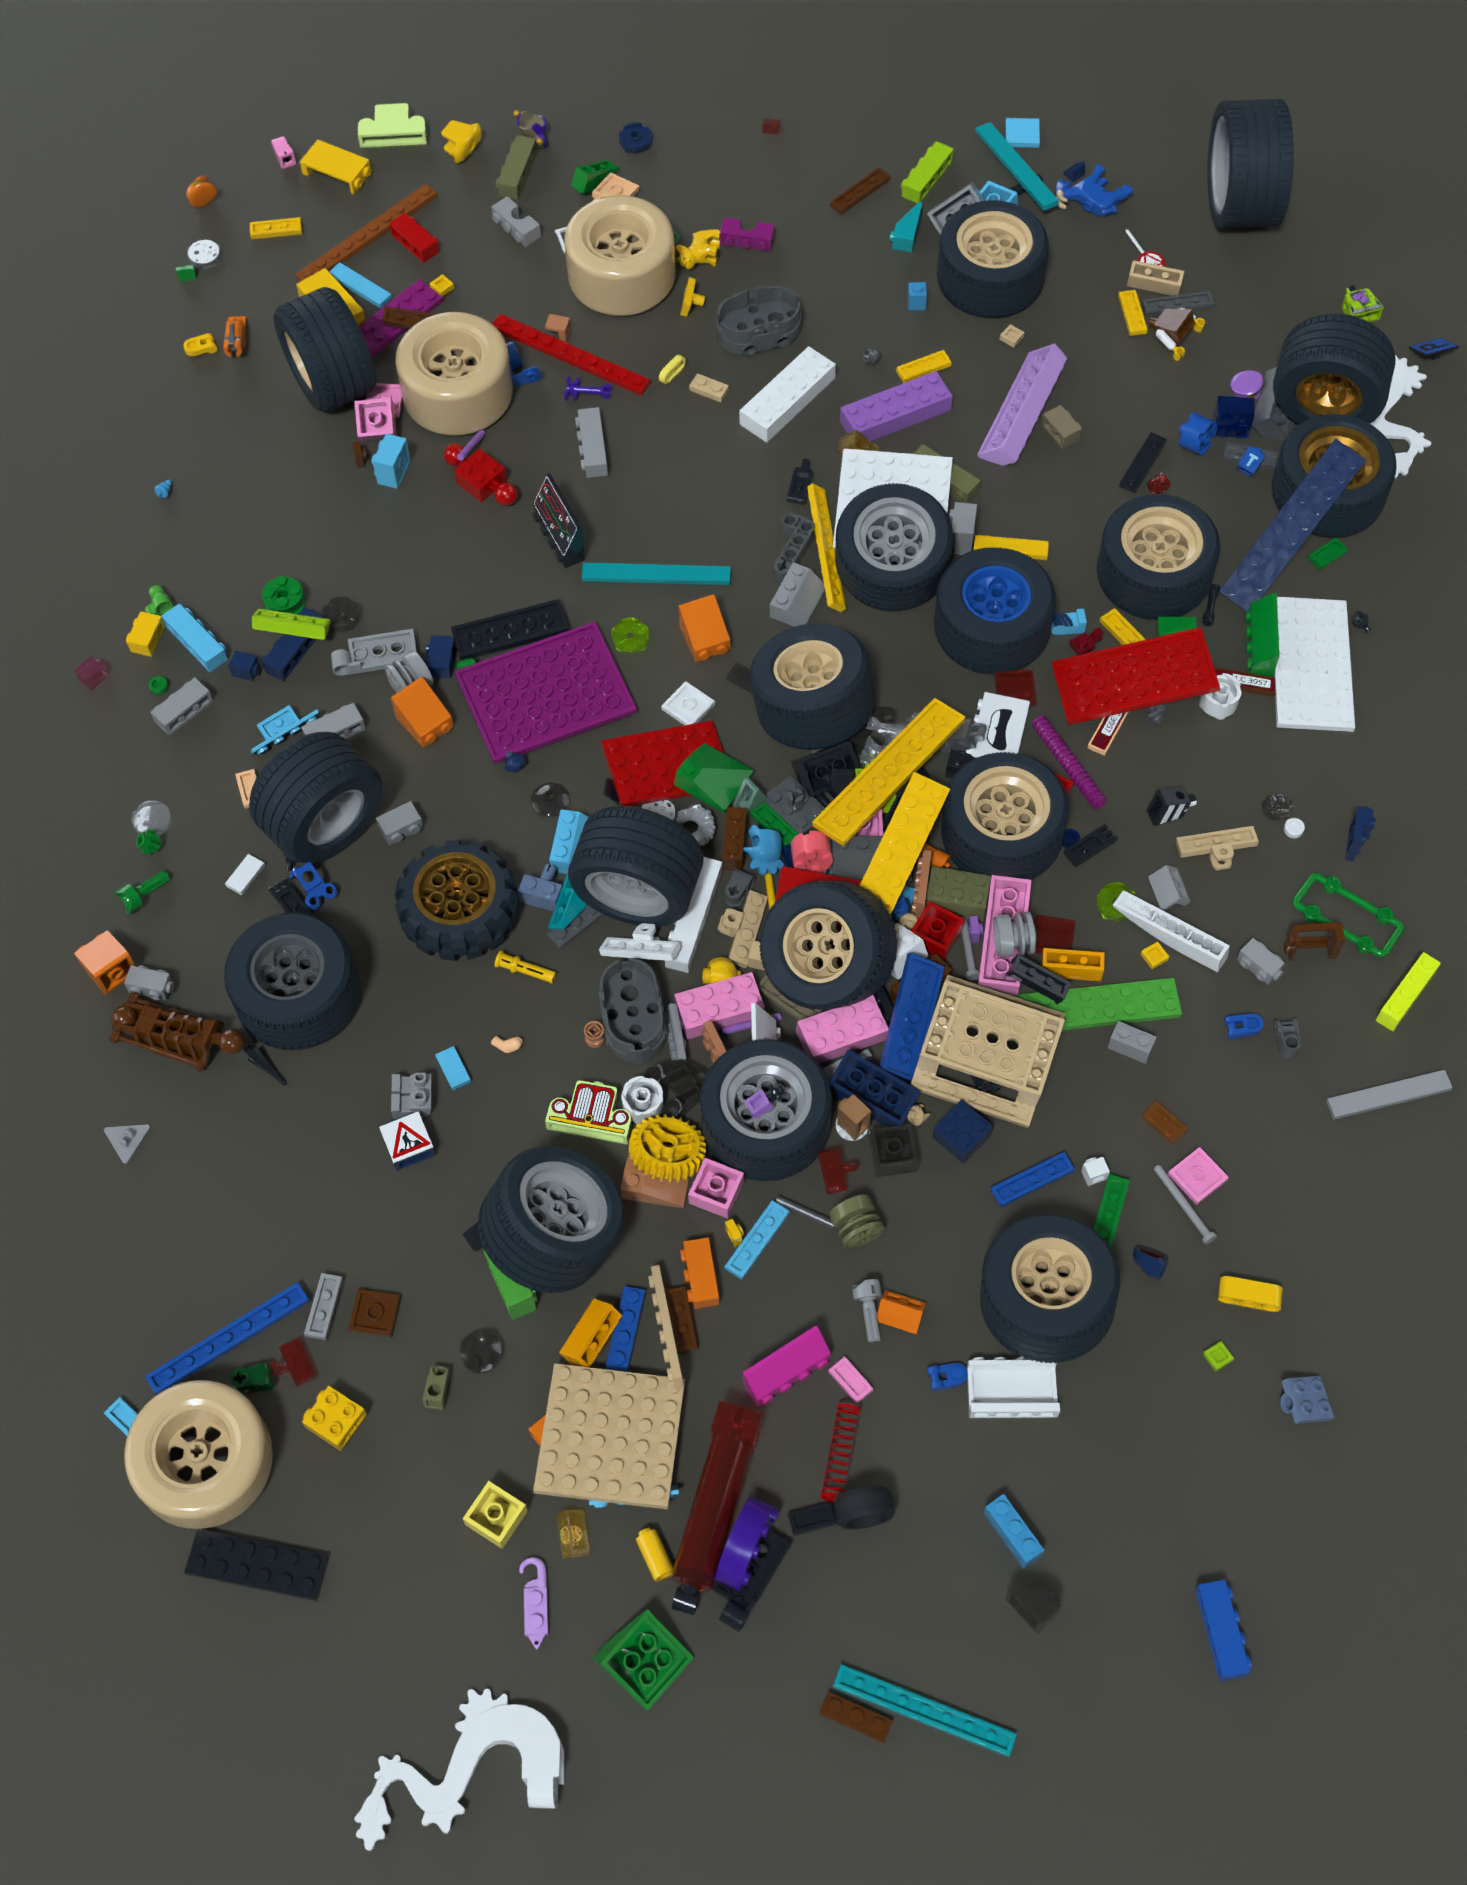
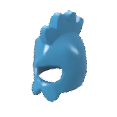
M752 825L748 833L753 847L743 848L752 860L749 867L751 870L758 869V873L761 876L765 875L767 871L769 874L774 875L777 873V869L781 870V867L784 866L783 861L780 860L782 851L781 835L775 830L759 829L757 825Z

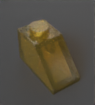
M857 429L840 437L838 452L842 455L843 448L880 451L877 445Z

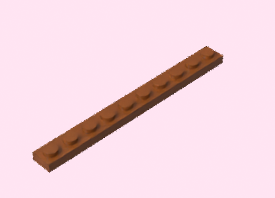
M424 184L297 272L296 279L301 282L324 268L330 271L339 262L343 264L389 232V222L404 212L409 217L435 200L438 197L437 192L429 185Z

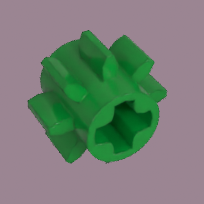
M147 829L146 832L143 831L137 836L136 845L139 847L138 849L142 850L141 853L151 855V852L155 853V851L159 850L161 838L159 835H156V831Z

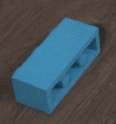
M1004 1494L985 1506L984 1515L1023 1569L1042 1557L1045 1550Z

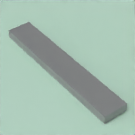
M1441 1070L1331 1097L1326 1102L1333 1120L1448 1092L1452 1090V1085L1446 1071Z

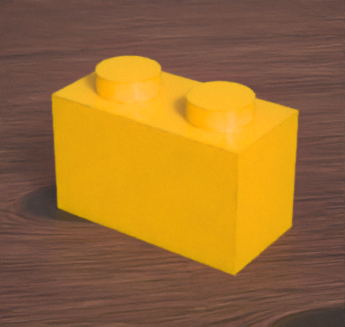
M140 611L138 617L134 619L131 632L126 637V643L130 652L152 657L165 629L161 616Z

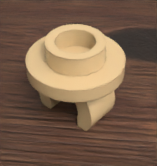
M912 913L903 914L900 917L899 924L911 931L918 917Z
M923 1104L913 1105L907 1115L908 1120L915 1126L921 1125L930 1116L929 1113H923Z

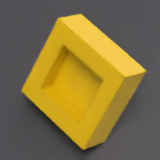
M443 274L429 283L430 288L442 297L454 289V283Z
M1159 942L1143 949L1140 953L1151 969L1169 960V955Z
M733 1219L726 1221L725 1230L734 1247H737L742 1243L744 1232L740 1224H735Z

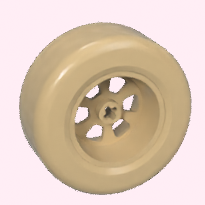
M195 1380L183 1382L165 1389L141 1409L129 1429L125 1444L124 1460L130 1485L141 1501L156 1516L175 1526L204 1529L233 1520L255 1502L269 1478L273 1449L268 1428L249 1399L228 1385L215 1381ZM210 1427L221 1432L220 1437L214 1442H209L205 1439L207 1430ZM196 1428L197 1438L191 1442H186L182 1435ZM173 1447L184 1449L182 1459L170 1461V1453ZM228 1447V1458L226 1461L222 1462L214 1458L217 1449ZM185 1466L193 1469L189 1481H184L177 1476L178 1472ZM208 1466L213 1467L217 1474L203 1481L202 1470Z

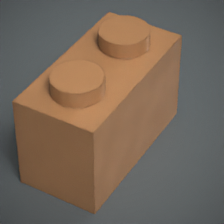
M854 1094L849 1098H844L839 1103L837 1124L850 1137L856 1140L870 1127L871 1110Z

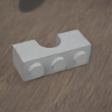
M508 196L491 206L494 222L500 224L505 232L510 233L518 243L527 247L541 237L540 224L529 215L519 219L518 205Z

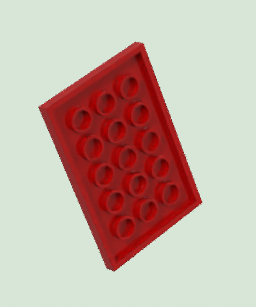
M713 721L602 740L601 746L620 805L637 806L691 796V794L674 785L676 772L685 759L703 743L723 753Z

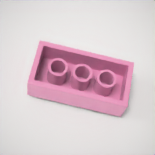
M752 972L674 994L679 1018L682 1021L687 1040L702 1036V1031H704L703 1023L709 1020L712 1021L716 1031L721 1030L722 1027L751 1020V1003H756L765 1011Z
M873 995L856 1004L831 1009L797 1021L796 1033L804 1051L810 1054L818 1064L843 1056L848 1049L850 1051L860 1050L885 1041L889 1030Z

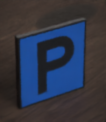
M1443 338L1409 346L1410 350L1425 357L1432 356L1433 359L1439 358L1440 353L1459 348L1458 345Z

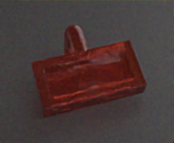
M839 1148L818 1152L826 1193L832 1194L847 1191L845 1173L856 1171L859 1165L858 1160L853 1159L850 1164L843 1165Z
M300 1338L279 1347L286 1362L285 1364L279 1366L276 1361H272L269 1365L275 1376H280L290 1371L296 1387L317 1378Z

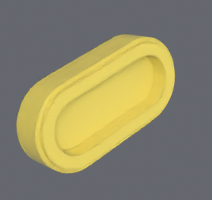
M679 354L676 355L660 372L659 381L664 384L671 382L684 368L686 359Z

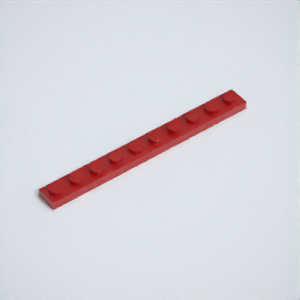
M499 314L492 323L506 337L637 395L642 396L650 385V379L503 314Z

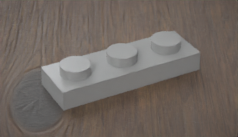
M321 1273L304 1332L305 1337L327 1340L343 1283L341 1276Z

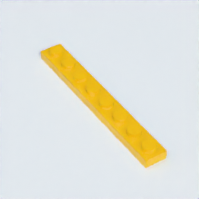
M812 483L807 487L808 498L815 525L816 543L826 592V602L828 607L842 612L846 609L842 583L835 564L834 538L825 489Z

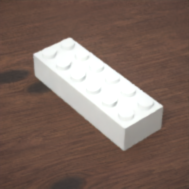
M808 346L739 411L740 425L767 443L835 379L836 364Z

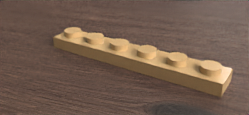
M659 1265L651 1266L652 1275H649L648 1279L650 1288H655L652 1300L654 1307L658 1306L659 1312H655L657 1325L662 1324L663 1330L659 1331L661 1344L666 1343L667 1348L663 1350L665 1363H670V1368L667 1369L669 1382L673 1381L675 1389L683 1388V1381Z

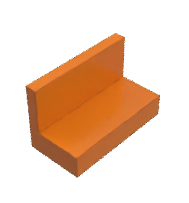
M885 1290L877 1312V1320L879 1323L917 1334L926 1303Z

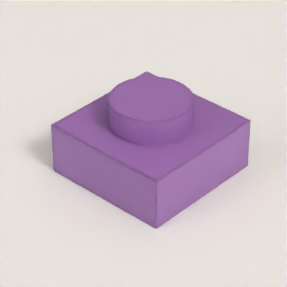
M970 916L968 926L971 943H979L980 935H983V925L978 922V916Z
M762 1089L744 1101L755 1119L773 1108Z

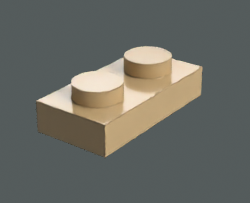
M697 373L689 385V390L722 402L729 391V385Z

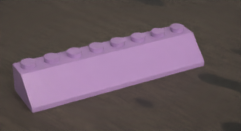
M1055 343L1028 353L977 454L979 458L1002 466L1013 464L1019 459V455L1025 447L1029 435L1032 433V428L1035 422H1037L1038 416L1044 408L1045 402L1051 394V390L1057 382L1058 376L1067 360V357Z

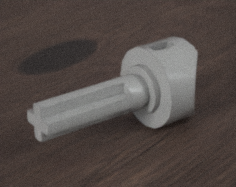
M878 1279L864 1280L861 1284L852 1286L853 1300L863 1302L868 1342H879L880 1334L874 1300L882 1297L881 1285Z

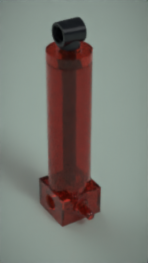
M719 1401L711 1427V1442L670 1577L672 1581L680 1585V1587H677L673 1599V1610L694 1616L700 1598L699 1592L712 1591L751 1453H755L763 1425L762 1412Z

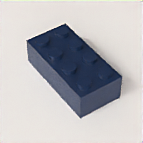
M849 1049L829 1081L832 1096L842 1101L844 1098H849L854 1094L871 1110L872 1119L894 1132H897L902 1126L920 1093L919 1090Z

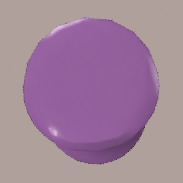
M1246 370L1236 374L1232 378L1230 386L1233 394L1239 399L1259 398L1264 379L1258 371Z

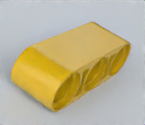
M1223 1276L1220 1278L1218 1300L1227 1304L1277 1312L1281 1310L1283 1288L1274 1284Z

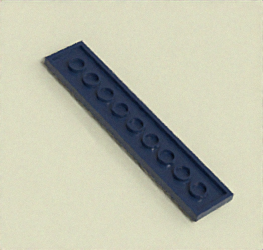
M1335 438L1219 590L1220 594L1244 611H1249L1250 604L1263 597L1365 464L1366 459Z

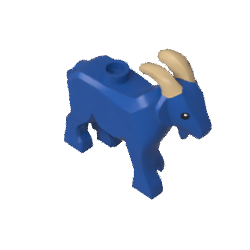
M1097 164L1090 176L1070 187L1071 181L1059 179L1055 189V197L1059 200L1057 206L1061 209H1066V205L1062 202L1073 199L1080 202L1086 211H1090L1096 216H1107L1110 213H1116V205H1119L1121 200L1132 195L1133 189L1125 184L1122 189L1118 187L1115 192H1107L1103 186L1108 184L1109 180L1101 177L1105 168Z

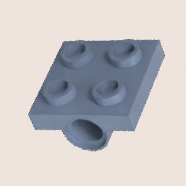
M1321 1376L1286 1378L1281 1381L1285 1394L1280 1399L1281 1408L1287 1414L1292 1413L1295 1424L1330 1421L1335 1418Z

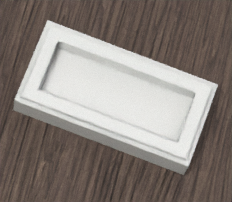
M248 854L226 881V887L243 895L263 870L265 863Z

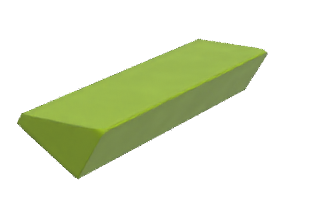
M258 609L252 616V628L255 630L320 640L326 638L331 623L329 619Z

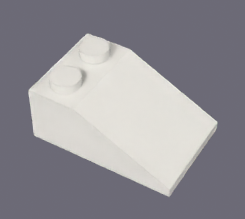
M751 1003L752 1040H781L780 1028H776V1020L756 1003Z

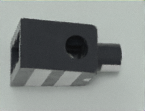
M1183 787L1159 789L1156 791L1146 811L1153 826H1157L1184 817L1188 808L1195 806L1197 800L1194 794L1187 795Z

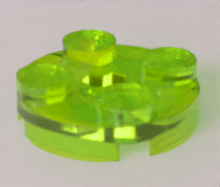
M624 618L620 620L619 624L614 625L611 631L613 645L621 653H635L645 650L649 641L648 627L637 618ZM628 633H632L634 637L628 638L626 636H628Z
M1108 883L1098 893L1096 900L1098 911L1105 920H1126L1128 918L1115 909L1112 902L1114 898L1119 897L1123 890L1136 896V893L1132 889L1127 888L1123 883Z

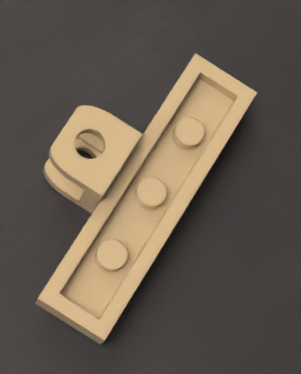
M1253 826L1176 838V845L1181 858L1209 854L1211 865L1215 870L1231 868V859L1234 855L1233 850L1258 846L1259 842ZM1223 860L1225 864H1219L1218 861Z
M749 890L742 912L726 909L724 915L720 918L717 928L722 934L734 937L728 959L735 965L743 968L748 966L749 953L753 941L756 939L768 896Z

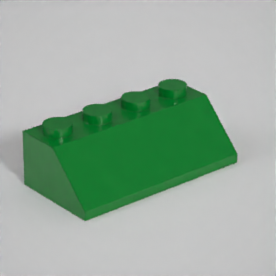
M1272 593L1252 602L1249 611H1245L1244 620L1248 622V626L1245 628V637L1248 638L1246 653H1249V658L1246 660V669H1249V673L1273 677L1279 660L1277 593Z

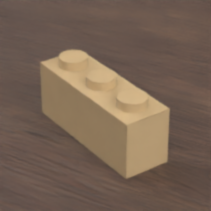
M1133 260L1127 287L1170 296L1179 295L1184 271Z

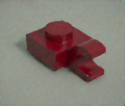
M1100 628L1095 629L1089 636L1084 632L1069 640V646L1077 655L1090 653L1095 650V643L1103 640L1101 635L1104 633Z

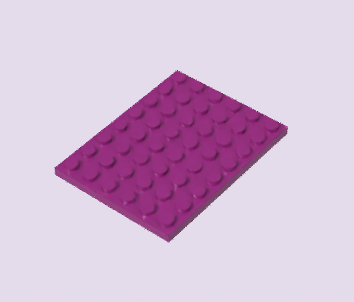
M595 621L454 671L494 764L505 761V755L510 751L525 754L637 713V708Z

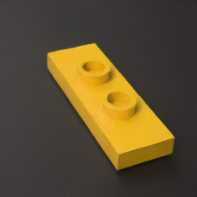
M1136 290L1119 292L1118 298L1129 336L1147 334L1148 329Z
M941 350L896 367V372L902 382L906 383L934 371L951 367L952 362L946 352Z

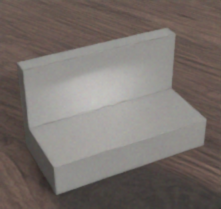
M1165 865L1148 876L1161 910L1165 911L1176 903L1186 906L1191 902L1178 868Z

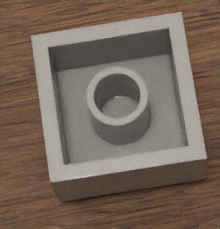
M955 502L954 509H950L949 519L951 520L953 530L952 555L962 556L972 550L977 504Z

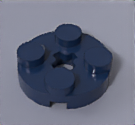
M639 122L626 124L623 130L619 132V143L627 153L649 150L652 143V131L647 125L646 127L642 126V123Z

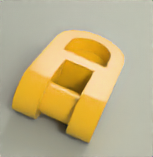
M210 333L187 339L183 344L184 351L189 356H197L204 353L212 354L217 351L213 335Z

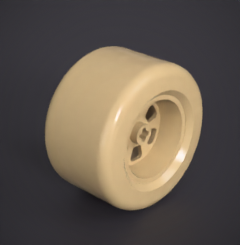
M608 196L588 203L569 221L564 239L568 280L574 295L584 305L606 315L630 316L655 307L669 294L676 274L674 232L668 217L657 206L634 196Z
M464 312L439 313L416 323L401 339L396 351V369L402 399L407 412L420 426L441 435H469L489 427L505 413L511 402L513 392L508 348L500 331L489 321Z

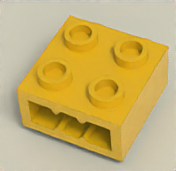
M328 1386L326 1390H322L318 1394L315 1405L305 1412L302 1423L306 1429L341 1451L367 1414L364 1408Z

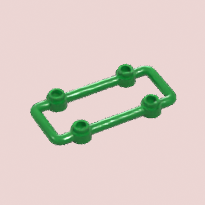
M1319 873L1311 874L1292 901L1293 906L1303 913L1304 919L1310 923L1316 921L1319 923H1333V921L1321 915L1318 906H1306L1301 903L1314 882L1318 881L1323 884L1325 892L1329 894L1338 893L1376 915L1378 923L1382 925L1391 924L1396 927L1382 950L1374 946V942L1369 936L1358 937L1343 928L1345 938L1356 944L1358 952L1362 954L1370 952L1380 958L1386 957L1404 932L1403 922L1393 917V912L1390 908H1378L1342 887L1337 877L1330 876L1327 878Z

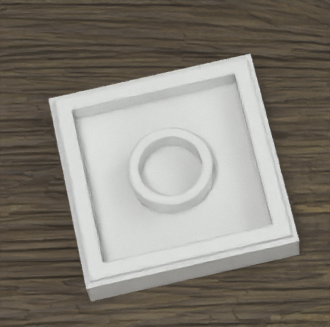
M685 681L661 708L683 725L698 723L715 705V701Z

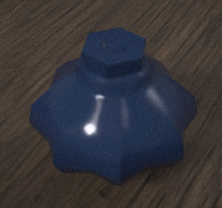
M510 751L505 755V771L507 772L511 771L513 773L516 770H520L526 764V756L524 754Z

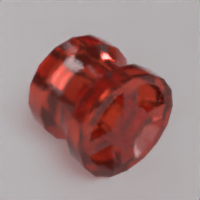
M1159 473L1155 476V479L1147 482V487L1154 495L1162 494L1163 490L1166 491L1170 488V481L1167 476Z

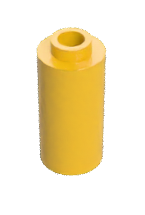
M650 1528L641 1530L638 1533L639 1536L636 1538V1542L654 1581H661L671 1576L675 1570L657 1531Z

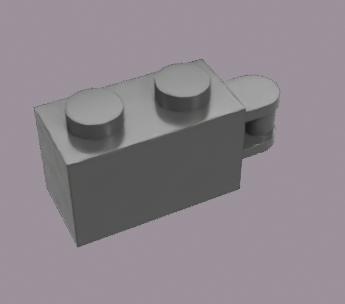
M971 718L965 719V722L939 750L944 754L950 753L951 749L956 751L974 749L977 742L984 740L987 726L982 723L975 724Z

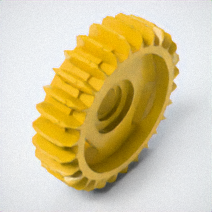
M657 1114L655 1119L651 1116L647 1120L642 1119L641 1124L638 1123L635 1129H633L629 1139L628 1153H630V1159L634 1160L633 1165L639 1166L638 1171L645 1170V1176L651 1174L652 1179L658 1177L661 1182L663 1179H668L669 1183L672 1179L679 1182L680 1178L686 1180L688 1176L693 1177L694 1173H698L706 1155L704 1137L701 1136L700 1130L696 1131V1125L689 1126L690 1122H683L682 1117L678 1120L674 1118V1115L668 1118L664 1114L660 1118ZM670 1142L673 1144V1147H666L663 1143ZM643 1145H647L649 1153H647ZM687 1155L689 1156L688 1159H686V1160H684V1161H681V1160H682L683 1158H685Z

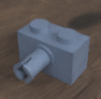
M545 864L540 878L524 874L518 889L519 901L554 912L562 889V884L551 882L557 870L556 867L551 865L549 869V864Z

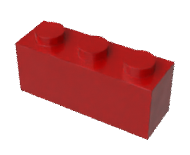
M405 212L389 222L391 236L422 263H425L439 253L437 238L431 236L423 226L416 223L415 219L409 217Z

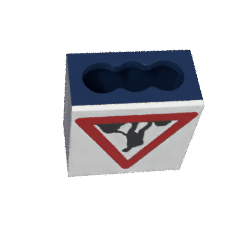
M419 1111L407 1114L403 1118L387 1122L379 1127L396 1171L436 1156Z

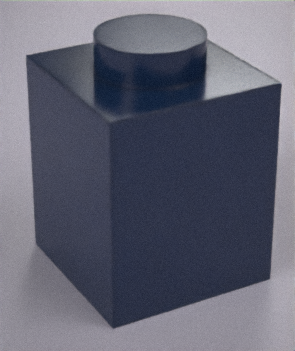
M235 651L228 665L233 677L252 682L261 669L257 656Z

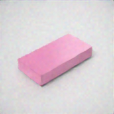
M845 1356L828 1369V1373L856 1404L874 1390Z

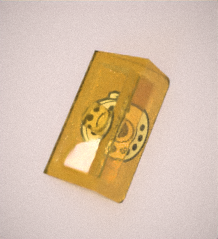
M563 1510L557 1515L563 1559L589 1555L590 1547L584 1510Z

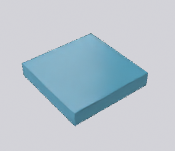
M1006 118V140L1012 147L1039 148V119Z

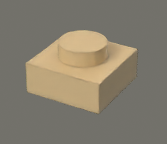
M1010 324L1001 333L1000 340L1014 348L1024 338L1025 332Z

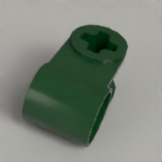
M269 1363L236 1369L230 1375L233 1388L242 1394L267 1391L275 1386L272 1365Z

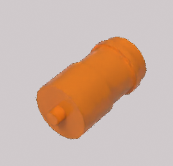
M927 842L924 843L917 860L919 857H923L924 850L932 851L930 867L949 868L951 866L949 864L951 860L950 855L928 845Z

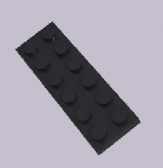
M559 599L451 627L460 661L543 640L569 631Z
M197 1529L184 1573L189 1576L317 1602L329 1557L328 1555Z

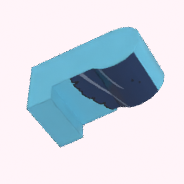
M1084 608L1076 609V612L1053 614L1051 632L1055 635L1084 633L1087 624Z

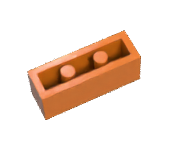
M709 1237L683 1241L684 1249H680L682 1262H686L687 1269H684L683 1272L685 1282L690 1283V1289L687 1290L688 1302H693L694 1309L719 1305Z

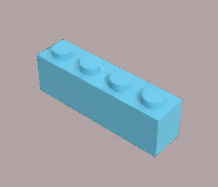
M179 603L161 616L165 627L209 673L228 660L225 646L221 642H216L212 632L206 631L202 622L199 619L195 620L188 608H184Z

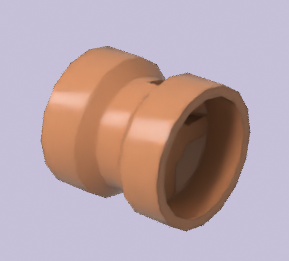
M590 1021L585 1025L584 1035L587 1045L592 1048L602 1046L605 1042L603 1025L598 1021Z

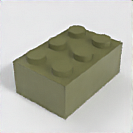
M932 866L925 907L930 901L960 917L969 919L970 916H978V921L983 922L991 876Z

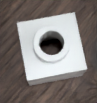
M1093 1157L1086 1160L1081 1171L1088 1186L1107 1180L1110 1173L1103 1157L1098 1159Z

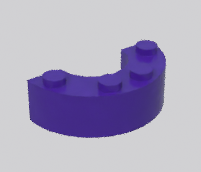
M753 1496L748 1498L724 1548L716 1572V1581L739 1591L743 1585H748L752 1575L749 1572L752 1559H756L761 1550V1546L758 1544L762 1537L766 1538L771 1526L770 1523L775 1524L779 1515L776 1506Z

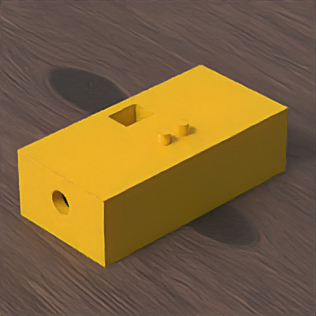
M326 268L296 284L299 297L322 287L336 290L349 307L358 326L366 321L364 310Z

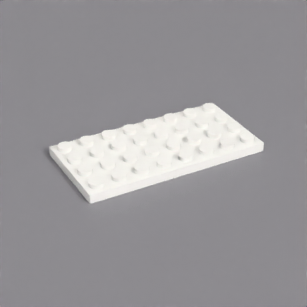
M1277 597L1279 660L1274 672L1276 727L1353 732L1355 729L1346 601Z

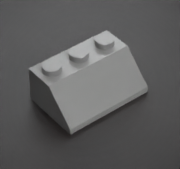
M971 182L931 209L927 215L941 235L945 223L956 211L984 200L974 182Z
M793 562L770 603V618L794 627L807 624L825 592L822 580L810 568Z

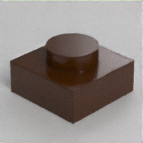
M360 441L353 442L357 468L365 467L364 459H367L366 450L361 448Z

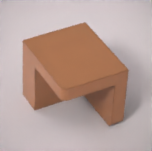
M549 314L545 329L558 332L559 340L567 342L571 331L570 318Z

